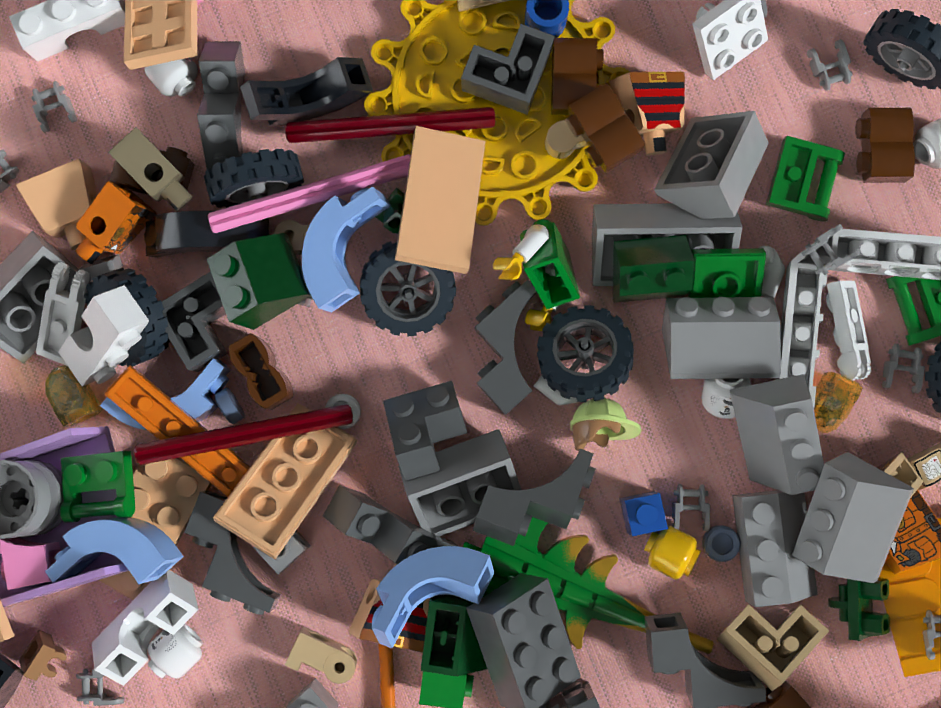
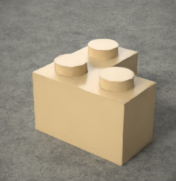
M748 604L717 640L773 691L785 682L829 630L802 605H799L775 629Z

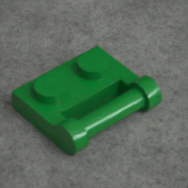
M786 136L781 145L766 205L801 214L816 221H828L830 209L827 207L838 165L843 164L845 152ZM820 159L825 163L813 204L806 202L816 161Z
M899 276L886 279L888 288H893L908 335H905L908 346L941 336V280ZM913 281L916 283L931 326L924 330L922 329L907 283Z
M131 451L61 458L64 502L60 507V516L65 523L78 522L81 518L115 515L118 518H127L133 516L135 512V494ZM116 489L117 497L115 500L82 503L81 492Z

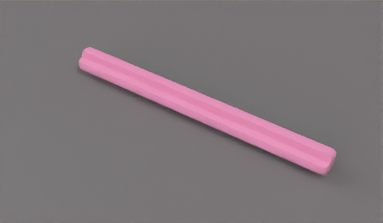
M408 154L208 214L211 230L213 233L222 232L326 201L335 195L339 197L364 188L407 177L411 155Z

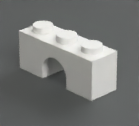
M47 0L13 14L9 18L22 49L38 62L69 49L66 39L76 32L92 29L103 35L124 26L125 2L124 0Z
M125 285L94 296L81 315L88 327L69 334L58 351L82 387L94 381L97 384H101L112 378L116 374L115 368L129 356L127 351L131 346L140 341L142 338L140 333L149 322Z
M168 570L158 580L151 581L92 642L94 670L124 686L148 661V645L156 631L162 628L174 635L198 611L193 584L171 570Z

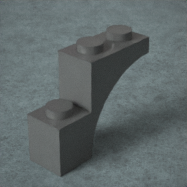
M241 41L205 42L199 59L204 95L197 118L207 170L213 169L212 166L218 162L224 163L227 158L233 156L237 158L243 154L241 137L242 91L240 86L243 85L245 68Z
M529 280L525 281L522 285L518 281L513 283L502 294L505 300L498 307L494 308L492 305H489L475 318L479 322L475 326V331L502 360L498 364L492 360L477 373L482 378L477 382V385L504 415L509 413L532 392V389L528 386L519 370L514 350V336L518 318L526 304L537 292Z
M580 449L573 463L562 475L536 488L506 490L488 485L476 516L473 531L514 546L518 534L526 536L532 517L567 529L571 518L578 520L585 499L580 498L579 495L582 486L589 489L596 468L591 467L590 463L594 453Z
M339 485L323 515L325 519L343 534L371 543L395 564H399L409 556L426 549L458 546L450 540L435 535L405 520L366 494Z
M209 490L201 491L184 533L194 536L192 541L200 546L213 548L214 544L218 546L202 587L211 590L210 596L218 600L230 602L232 598L244 603L243 608L249 612L263 615L265 611L270 613L276 608L281 594L272 591L257 580L241 556L237 535L213 519L228 497Z
M681 613L645 616L647 656L653 672L675 674L680 670H684L686 693L692 708H718L730 705L746 707L754 703L766 702L765 687L762 681L751 671H737L719 666L696 650L690 642L688 628Z

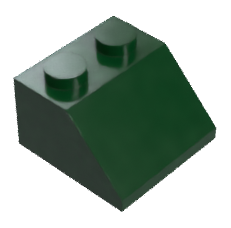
M286 233L235 241L206 259L230 323L254 330L311 296Z
M686 235L614 241L613 302L683 297L689 293L693 285L694 258Z

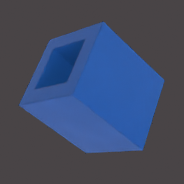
M651 491L619 498L626 532L632 537L668 529L659 492Z

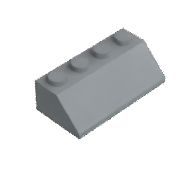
M672 203L594 204L592 221L593 286H613L614 241L686 235L691 252L692 249H739L742 224L738 211L734 218L701 219Z

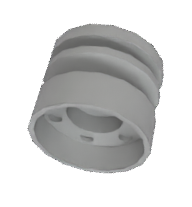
M0 460V539L46 534L59 526L62 521L60 507L64 502L62 472L52 464L41 461Z

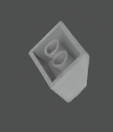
M755 111L691 118L654 189L657 196L701 219L734 218L769 144Z
M34 231L0 264V348L22 363H25L37 348L45 293L49 289L52 270L58 262L69 265V281L64 288L68 292H70L74 275L78 272L76 266Z
M774 297L666 298L662 333L670 379L780 378V319Z
M804 374L729 390L749 479L790 495L814 491L824 467L812 398Z
M499 429L436 452L440 467L438 472L405 481L401 468L398 466L408 500L421 528L438 536L475 523L488 485L506 490H522Z
M849 452L825 462L792 556L823 575L875 583L879 578L914 488Z
M774 490L732 495L736 530L740 539L739 554L745 601L754 607L791 604L818 595L815 570L792 556L807 514L805 492L790 495Z

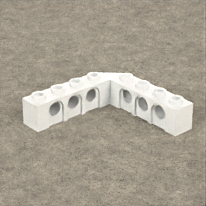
M841 229L828 238L827 243L836 257L843 259L856 250H859L861 254L836 270L832 266L827 270L941 280V237ZM823 246L816 250L825 265L832 261ZM805 249L790 261L786 269L780 329L781 374L780 378L775 380L804 374L814 408L816 386H813L815 360L820 355V350H816L818 327L823 321V314H820L822 289L827 283V274L824 275L822 272L818 275L815 274L818 267L809 254L806 256L802 255L807 250Z

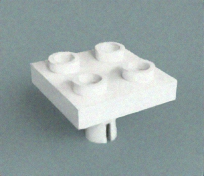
M724 0L717 6L712 3H706L705 7L710 11H707L702 6L698 10L696 21L692 23L705 74L712 80H715L721 74L731 69L736 63L768 41L761 0Z

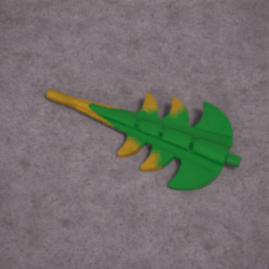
M532 517L526 536L518 534L514 546L486 536L481 548L468 542H464L462 546L490 555L494 575L485 591L486 594H489L520 573L548 578L558 610L566 611V630L576 649L582 648L584 632L592 618L646 633L645 616L656 615L605 587L608 574L618 562L616 554L602 556L592 561L581 574L574 570L578 553L589 542L587 535H573L560 539L543 554L538 551V540L548 523ZM688 631L690 642L696 650L710 654L714 641Z

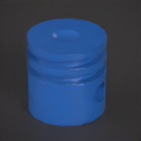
M527 0L525 25L558 38L566 26L569 0Z

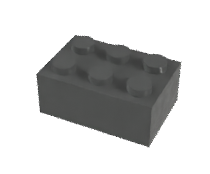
M520 573L484 596L479 604L473 603L466 608L502 707L539 708L581 677L548 578Z

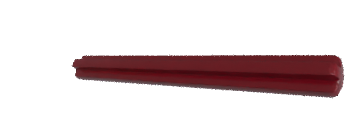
M482 107L288 122L285 125V135L289 143L414 134L416 126L443 132L493 128L496 120L494 108Z
M344 404L141 443L135 446L134 453L137 464L144 465L349 425L353 423V413L351 407Z

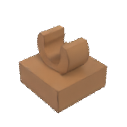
M38 630L21 656L19 662L24 677L37 681L41 673L46 677H55L57 674L56 668L48 665V662L53 658H58L62 661L67 659L65 650L55 646L51 634Z

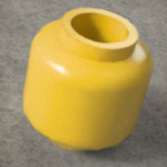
M668 526V529L662 530L660 534L652 532L644 548L645 551L650 553L648 557L649 566L674 580L681 578L683 574L689 577L701 552L696 549L697 541L694 537L672 526Z

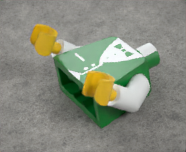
M546 219L537 220L529 229L520 234L521 242L513 249L512 257H498L493 263L494 270H503L502 274L498 277V279L502 280L518 279L522 272L521 263H523L524 271L541 298V304L543 305L541 311L530 309L526 314L525 323L530 325L531 330L542 331L547 322L551 324V312H556L561 304L580 298L569 250L555 223Z

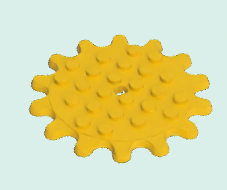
M403 0L400 7L401 13L410 24V33L402 41L394 42L381 39L372 46L371 55L373 60L390 71L392 81L387 89L369 94L364 101V108L369 116L482 107L494 108L496 123L493 128L444 131L486 141L475 219L476 224L487 226L493 223L496 219L499 205L507 199L520 201L530 218L534 220L545 219L550 214L552 208L549 191L558 182L570 183L581 192H588L594 189L598 176L589 164L585 149L589 147L588 145L574 149L571 155L562 159L552 157L545 149V139L549 128L553 124L569 117V115H551L552 51L528 115L462 91L461 77L474 45L506 57L509 56L520 24L525 25L527 0H510L460 12L457 0H445L438 5H432L425 0ZM569 0L566 26L558 38H597V49H601L604 44L613 38L615 34L614 23L606 17H599L586 23L579 22L574 18L571 11L575 0ZM603 63V70L596 71L597 84L607 83L609 85V81L630 71L622 67H608ZM414 134L396 135L395 139L383 148L381 153L382 161H388L408 154L411 155Z

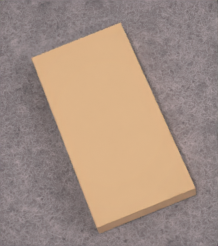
M416 126L395 260L467 274L470 265L486 141Z
M297 403L289 415L311 410ZM333 427L270 440L214 515V521L276 560L357 444V439L340 428Z

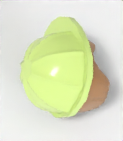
M605 397L602 400L594 401L593 398L582 403L574 413L573 420L570 421V431L573 432V442L577 451L580 449L584 450L588 442H595L600 447H606L609 440L632 439L641 433V426L627 419L620 404Z

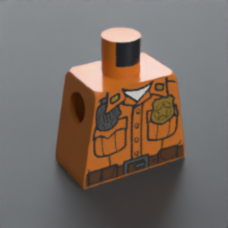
M108 181L76 225V228L86 238L75 252L90 264H93L103 251L120 254L146 227V221L152 220L157 215V212L132 191Z
M918 489L909 500L885 560L894 574L941 559V523Z

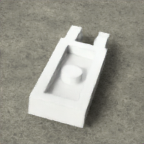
M58 262L52 270L49 289L45 293L36 354L67 366L58 351L69 334L81 329V315L85 307L84 294L88 291L86 286L90 280V273L84 270L76 272L70 292L65 291L64 288L69 281L70 268L68 264Z
M855 281L828 283L826 302L829 310L833 313L835 323L833 330L834 340L842 353L837 360V366L840 369L839 373L847 381L868 378L867 376L870 375L872 366H870L869 346Z

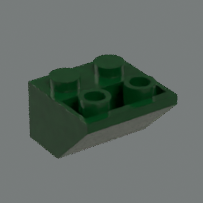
M437 595L430 598L421 671L461 676L488 669L466 609L473 602L454 595Z

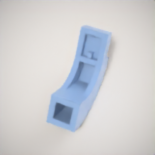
M374 187L357 191L351 196L349 203L336 195L333 196L320 208L309 225L302 249V270L306 286L319 309L332 313L360 294L359 289L347 270L345 253L347 244L354 232L391 206L385 195Z
M213 358L186 391L170 399L197 422L202 421L218 408L217 403L209 396L211 393H218L225 387L229 381L226 375L231 371V368L221 360ZM108 397L100 404L102 408L119 421L135 428L147 430Z
M131 517L109 518L86 522L63 535L62 537L69 546L56 554L54 557L56 562L45 572L52 583L75 577L102 553L106 552L120 559L137 583L142 584L158 580L184 556L162 530L149 522Z
M442 546L420 551L397 564L387 573L376 588L383 606L380 605L373 615L372 629L379 644L393 648L412 611L428 598L437 595H454L479 604L494 575L490 555L465 547Z

